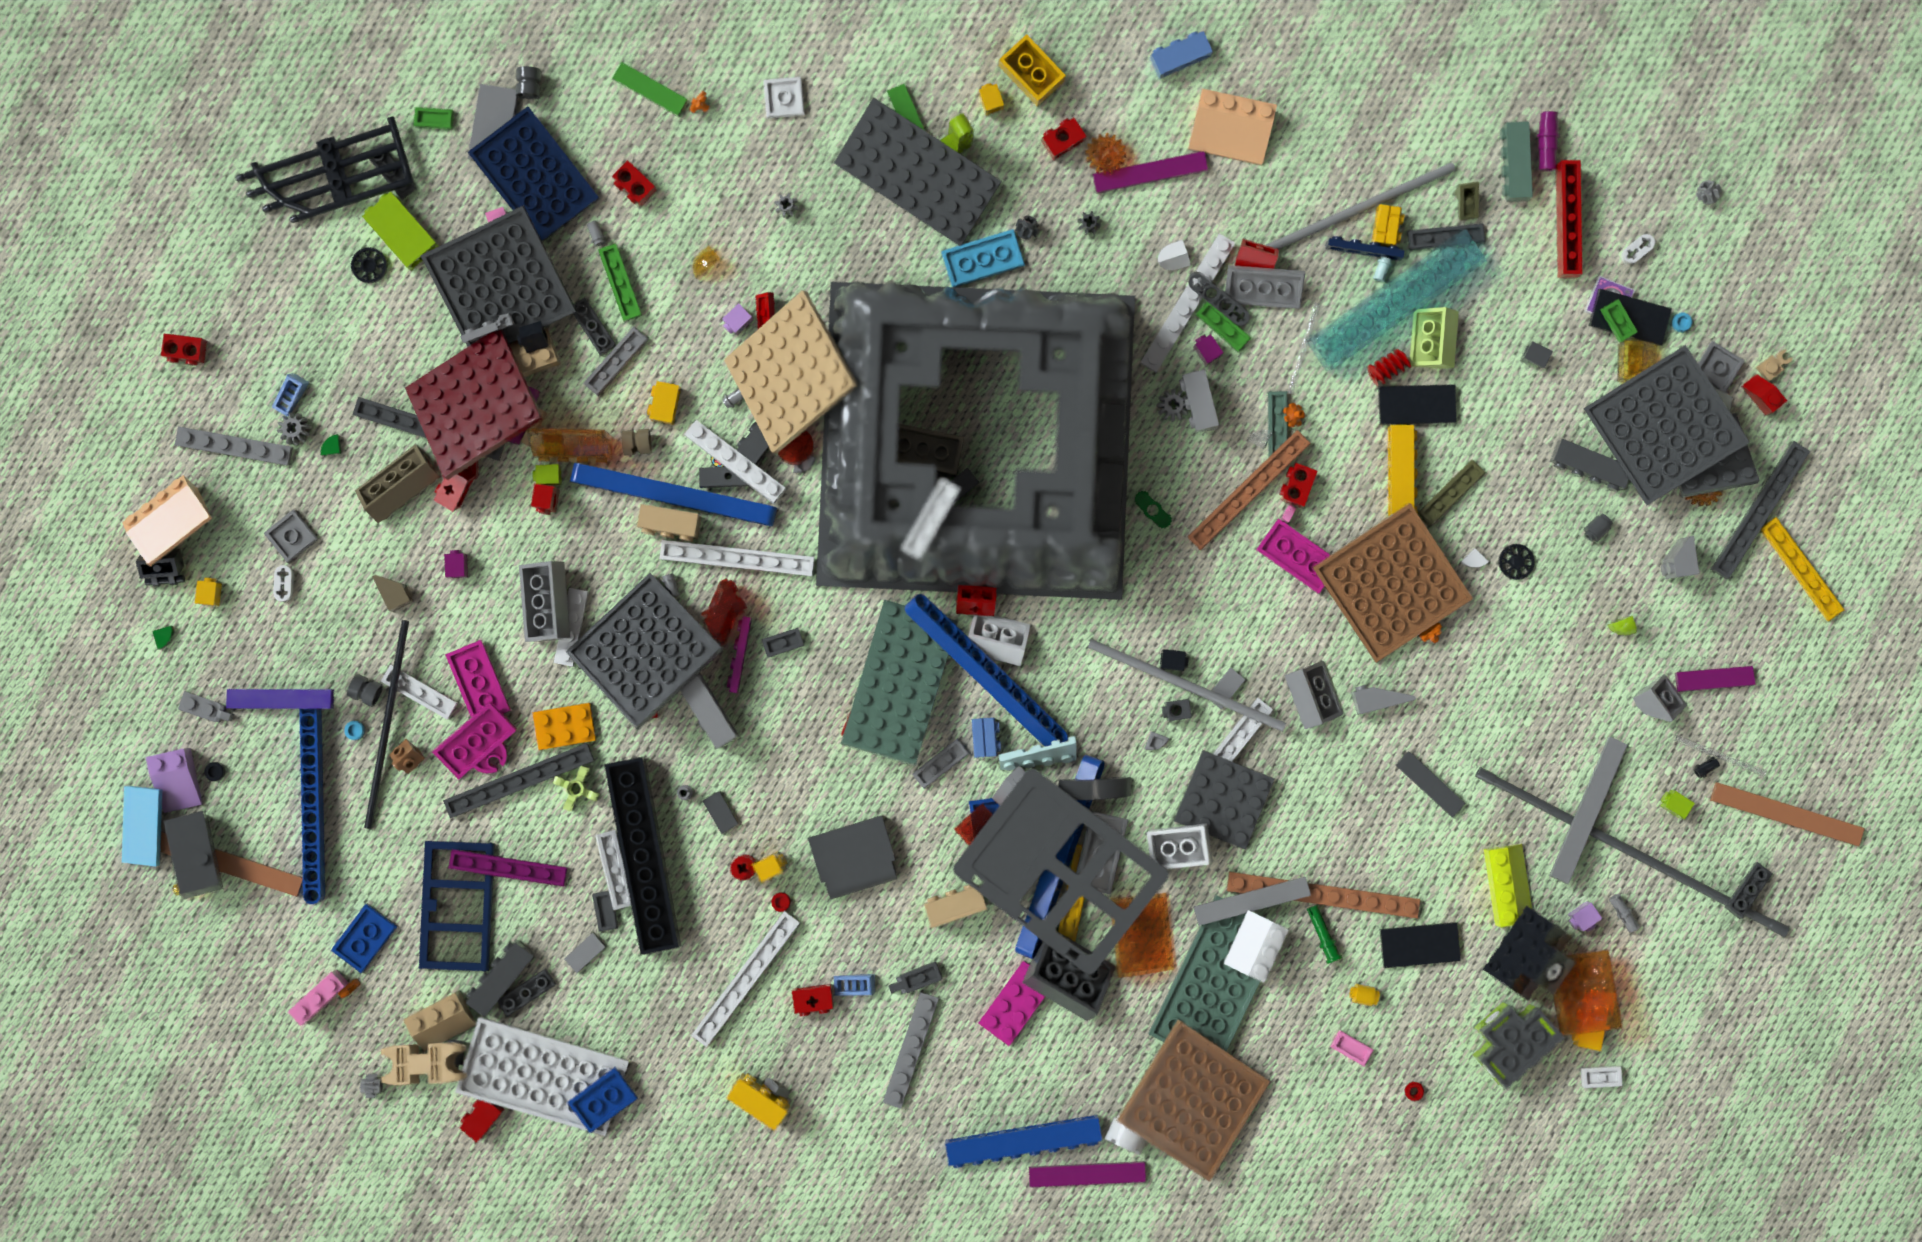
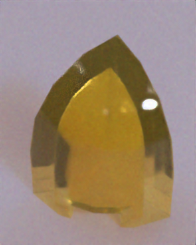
M709 245L694 258L692 269L696 279L720 261L718 255Z

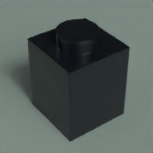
M541 321L519 327L518 343L520 347L524 346L526 353L549 346L548 336Z
M1161 650L1160 669L1184 671V667H1188L1189 656H1186L1185 651Z

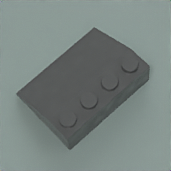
M1064 936L1086 954L1092 953L1090 950ZM1043 941L1029 965L1022 983L1088 1021L1098 1015L1116 966L1104 960L1093 974H1086ZM1072 948L1067 952L1075 959L1079 956V953Z

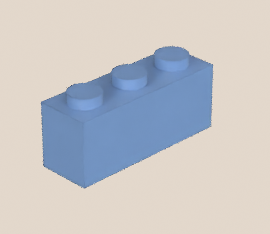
M1195 31L1182 41L1180 39L1174 40L1166 48H1156L1152 51L1150 61L1158 78L1161 79L1211 57L1213 51L1204 31L1200 33Z

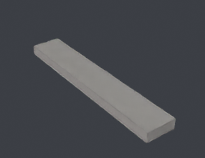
M1304 876L1193 906L1198 925L1200 926L1247 913L1248 910L1252 912L1311 896L1307 879Z

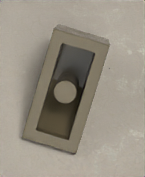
M372 576L389 611L394 612L414 602L412 599L414 594L409 586L406 587L405 584L382 576Z

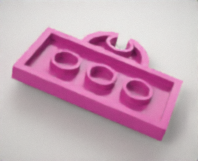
M490 701L434 748L432 753L458 780L472 768L486 774L498 771L496 765L490 764L489 759L497 757L500 760V764L504 766L507 758V748L504 741L517 728Z

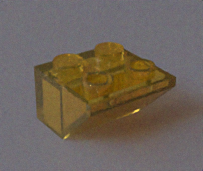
M1623 341L1619 343L1617 382H1627L1657 363V344L1645 341Z

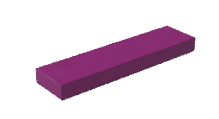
M1753 666L1675 673L1677 692L1756 685Z

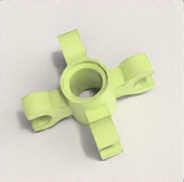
M581 766L576 779L572 781L555 776L553 784L566 788L569 795L563 809L572 811L577 797L580 796L587 797L593 801L598 800L600 794L587 789L584 783L590 768ZM574 783H578L581 786V791L578 794L572 791Z

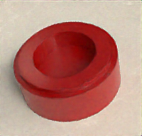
M784 892L776 893L771 900L773 909L778 912L786 911L791 904L789 895Z

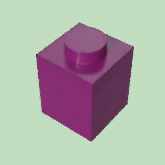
M1204 334L1195 340L1196 344L1193 348L1205 366L1223 355V351L1211 334L1207 337Z
M450 550V554H444L446 578L468 577L467 554L462 553V550Z

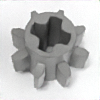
M1708 180L1702 182L1697 187L1698 192L1696 195L1698 201L1702 200L1703 204H1713L1721 197L1720 192L1722 191L1719 184L1715 185L1714 181Z
M790 193L785 197L780 194V200L774 202L776 206H779L776 209V213L782 212L783 218L788 214L793 217V210H798V207L794 205L797 199H791ZM786 202H789L790 206H787V208L784 209L783 205H785Z
M368 1074L366 1079H361L360 1092L366 1093L365 1098H375L377 1093H382L383 1083L381 1079H377L378 1074Z

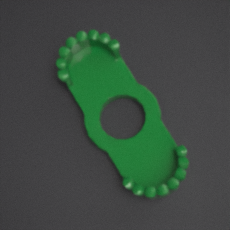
M1140 491L1136 494L1135 503L1148 519H1151L1160 528H1166L1171 525V515L1162 509L1160 503L1154 501L1149 496V492ZM1150 505L1158 507V513L1154 516L1147 512V508Z

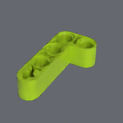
M964 113L955 116L949 121L948 135L940 140L960 154L964 149L967 150L972 146L974 129Z

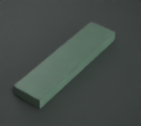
M1268 391V457L1288 439V422H1285L1284 416L1287 414L1283 413L1284 408L1287 407V391Z

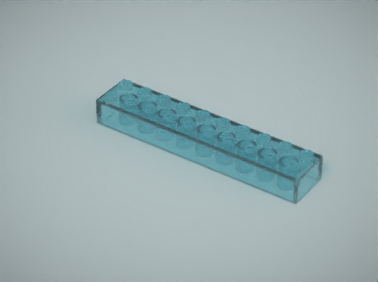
M1466 229L1460 230L1306 338L1305 341L1326 371H1330L1487 260Z

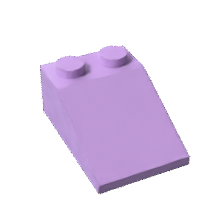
M183 748L146 757L149 776L153 786L156 789H162V809L164 813L203 805L191 748Z

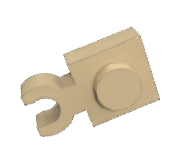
M1785 349L1778 352L1776 358L1771 355L1756 366V369L1765 380L1771 381L1784 370L1781 365L1792 361V357L1787 360L1782 358V355L1786 352Z

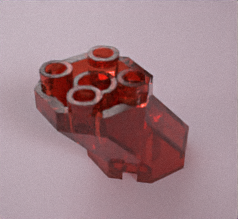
M728 578L719 582L709 608L701 613L703 617L707 616L704 621L714 640L720 641L718 644L721 647L728 643L738 617L744 614V609L747 608L743 598L738 597L736 594L739 590L732 579L728 580Z

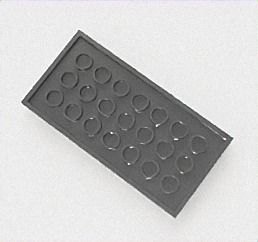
M874 97L834 161V164L959 246L963 245L1002 182Z

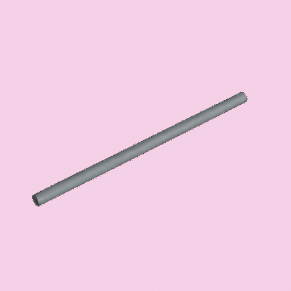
M1452 162L1268 243L1266 246L1281 249L1455 171V166Z
M1090 640L1088 648L1279 731L1283 732L1286 723L1098 641Z

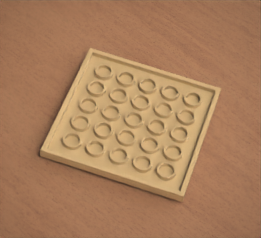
M804 290L724 359L772 453L776 454L858 386L808 292Z

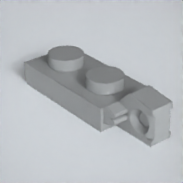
M510 313L499 316L496 322L490 320L483 323V327L479 329L472 327L465 330V334L460 337L462 342L471 343L491 332L503 330L514 325V321Z
M184 691L178 710L220 723L221 719L232 721L234 716L233 713L224 711L225 706L222 703Z

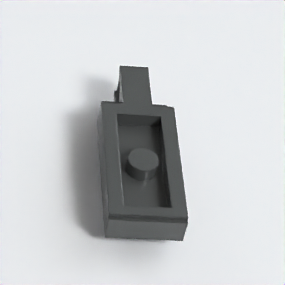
M934 961L896 977L897 982L888 985L891 993L901 990V993L904 994L943 980L937 962Z

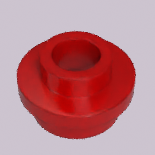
M1413 1081L1406 1085L1404 1092L1409 1100L1419 1101L1424 1095V1088L1420 1083ZM1417 1088V1093L1411 1094V1089Z

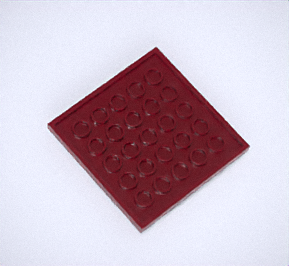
M503 330L487 334L405 387L443 478L449 480L543 420Z

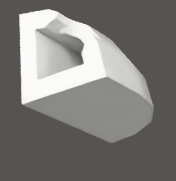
M1183 240L1171 243L1160 251L1158 263L1162 268L1177 270L1190 266Z

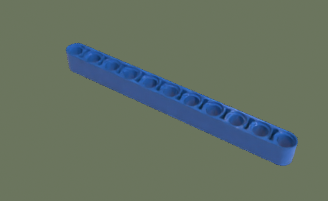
M574 463L570 482L767 526L774 525L777 507L580 463Z
M917 594L905 605V611L908 616L1044 747L1052 745L1051 742L1059 740L1060 743L1067 742L1068 735L1066 731L925 595Z
M299 709L303 898L308 904H316L322 902L325 898L322 709ZM310 716H312L315 721L314 725L311 727L307 723V720ZM311 735L315 738V743L312 746L308 743V738ZM310 755H313L315 757V763L313 765L309 764L308 758ZM311 774L316 778L314 784H311L308 780ZM311 793L316 796V801L313 804L309 801ZM311 813H314L317 817L314 823L309 819ZM312 832H314L317 835V840L315 842H312L310 840V834ZM312 851H314L317 854V860L315 862L312 861L310 858V854ZM312 871H315L318 875L316 881L311 879L310 874ZM312 890L318 893L317 900L312 899Z
M1085 755L1082 758L1075 779H1100L1105 762ZM1093 800L1077 801L1087 809H1090ZM1083 823L1079 824L1056 854V858L1067 867L1070 866L1084 826ZM1044 870L1041 873L1029 911L1040 919H1045L1056 905L1064 881L1051 871ZM1027 915L1025 921L1028 923L1031 917ZM1023 926L1015 952L1033 959L1043 941Z

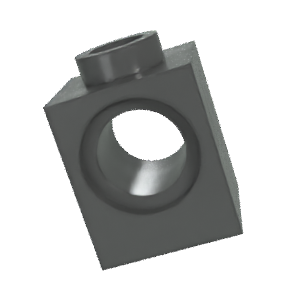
M1189 699L1164 702L1165 706L1162 707L1163 718H1167V721L1192 718ZM1174 705H1178L1181 708V713L1178 716H1174L1171 713V708Z

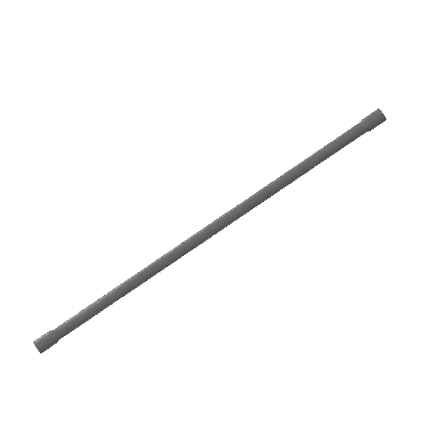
M1479 767L1475 777L1494 785L1571 825L1574 818L1573 815L1497 777L1496 774L1482 767ZM1592 827L1590 836L1723 905H1726L1730 897L1598 828ZM1749 908L1745 914L1746 917L1760 923L1782 937H1785L1789 932L1788 926L1752 908Z

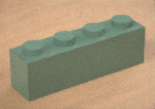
M1529 121L1506 122L1500 129V140H1503L1500 156L1501 159H1504L1501 176L1505 179V185L1502 186V195L1505 196V202L1529 201L1533 197Z

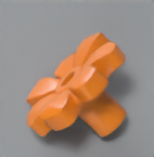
M701 91L691 101L690 111L692 113H695L697 109H701L704 112L709 110L710 106L705 103L707 99L705 91Z
M1290 403L1289 407L1283 410V413L1287 414L1284 416L1285 422H1288L1289 427L1302 424L1301 419L1305 418V413L1300 405Z
M1439 622L1419 634V637L1423 642L1429 639L1433 643L1440 640L1438 635L1442 633V625Z

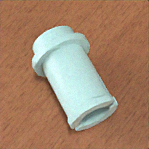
M1382 256L1378 259V266L1373 276L1374 280L1385 282L1388 269L1392 267L1391 259Z

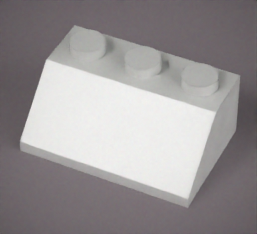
M974 615L968 637L990 659L1021 666L1031 624L995 615Z
M1248 910L1224 964L1265 983L1289 929Z

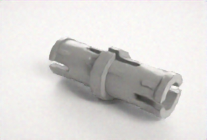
M1620 893L1609 898L1617 912V917L1625 924L1628 932L1636 931L1640 926L1633 917L1631 908L1625 904Z

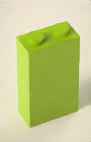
M391 191L383 194L379 198L378 203L374 206H369L364 211L365 214L362 217L410 271L423 261L421 255L439 247L435 240Z

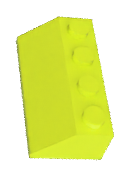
M1522 844L1484 849L1495 926L1498 927L1513 926L1526 906L1532 909Z

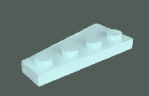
M1075 736L1068 737L1069 741L1063 743L1056 740L1052 741L1050 746L1042 747L1041 745H1036L1029 751L1020 749L1000 754V770L1011 771L1018 766L1032 768L1037 765L1049 766L1059 762L1070 763L1077 760Z

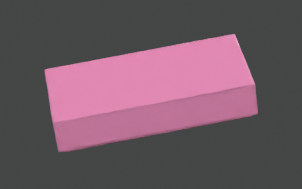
M1341 1030L1338 1031L1330 1045L1331 1048L1364 1067L1374 1051Z

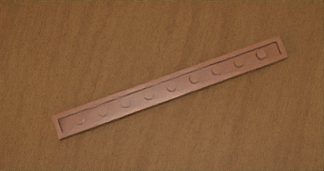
M1229 872L1226 891L1245 893L1289 880ZM1308 883L1311 896L1293 900L1418 918L1420 899L1313 883Z

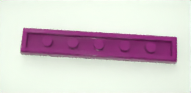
M1201 151L1094 173L1092 176L1096 194L1205 172L1208 171L1205 152Z
M454 849L451 850L448 869L563 887L565 886L568 868Z
M1144 1161L1029 1167L1030 1187L1146 1182Z

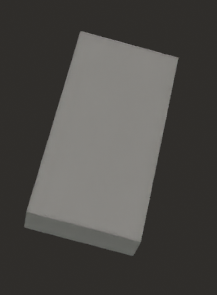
M1230 667L1211 691L1231 698L1246 679ZM1212 702V703H1214L1217 707H1219L1220 709H1222V708L1224 707V706L1219 705V704H1217V703H1215V702Z
M593 932L564 960L578 973L606 946Z

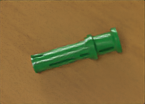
M1318 904L1307 908L1306 910L1321 942L1319 947L1323 949L1327 958L1326 963L1329 964L1343 958L1342 955H1339L1335 945L1336 940L1330 936Z

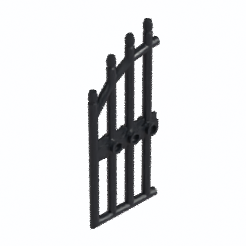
M394 116L387 118L388 125L337 142L334 136L316 142L318 147L316 149L262 167L259 166L258 162L251 163L253 170L235 176L237 182L257 177L262 185L255 188V190L247 191L246 196L248 198L268 193L276 200L271 204L264 205L262 207L263 212H270L273 209L276 210L282 207L300 212L299 215L296 214L290 217L291 223L315 217L414 184ZM391 132L394 140L393 143L341 159L339 149ZM397 150L399 161L347 178L344 167ZM317 156L321 157L323 164L321 167L270 184L264 176L266 173ZM402 168L404 179L352 195L349 185ZM322 174H326L328 180L327 185L284 198L276 191L277 189ZM330 191L334 200L332 203L314 209L297 203Z

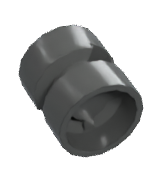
M530 66L516 68V80L519 82L516 86V97L522 99L540 98L541 88L537 83L541 81V69Z
M356 674L348 687L347 696L355 700L361 699L362 703L373 707L382 693L383 684L374 680L369 682L367 677Z

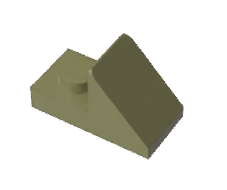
M1479 182L1459 184L1455 191V196L1458 199L1459 220L1479 218Z

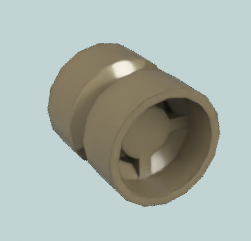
M639 429L637 433L633 430L622 431L621 440L624 456L635 455L636 452L640 454L652 453L650 429Z

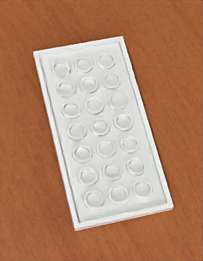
M479 1016L462 1069L463 1073H467V1079L458 1081L455 1093L588 1131L567 1101L615 1066L624 1077L629 1060ZM610 1120L594 1130L593 1133L606 1136Z

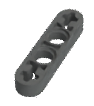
M1193 272L1188 277L1190 288L1232 322L1242 326L1249 321L1248 310L1203 273ZM1200 277V282L1205 286L1203 291H1200L1202 289L1201 285L1198 283L1194 285L1193 278L1198 279ZM1210 288L1216 289V296L1208 297L1206 295L1207 290ZM1229 300L1232 304L1230 308L1223 309L1221 302ZM1234 308L1239 314L1244 312L1245 318L1237 319V314L1232 312Z

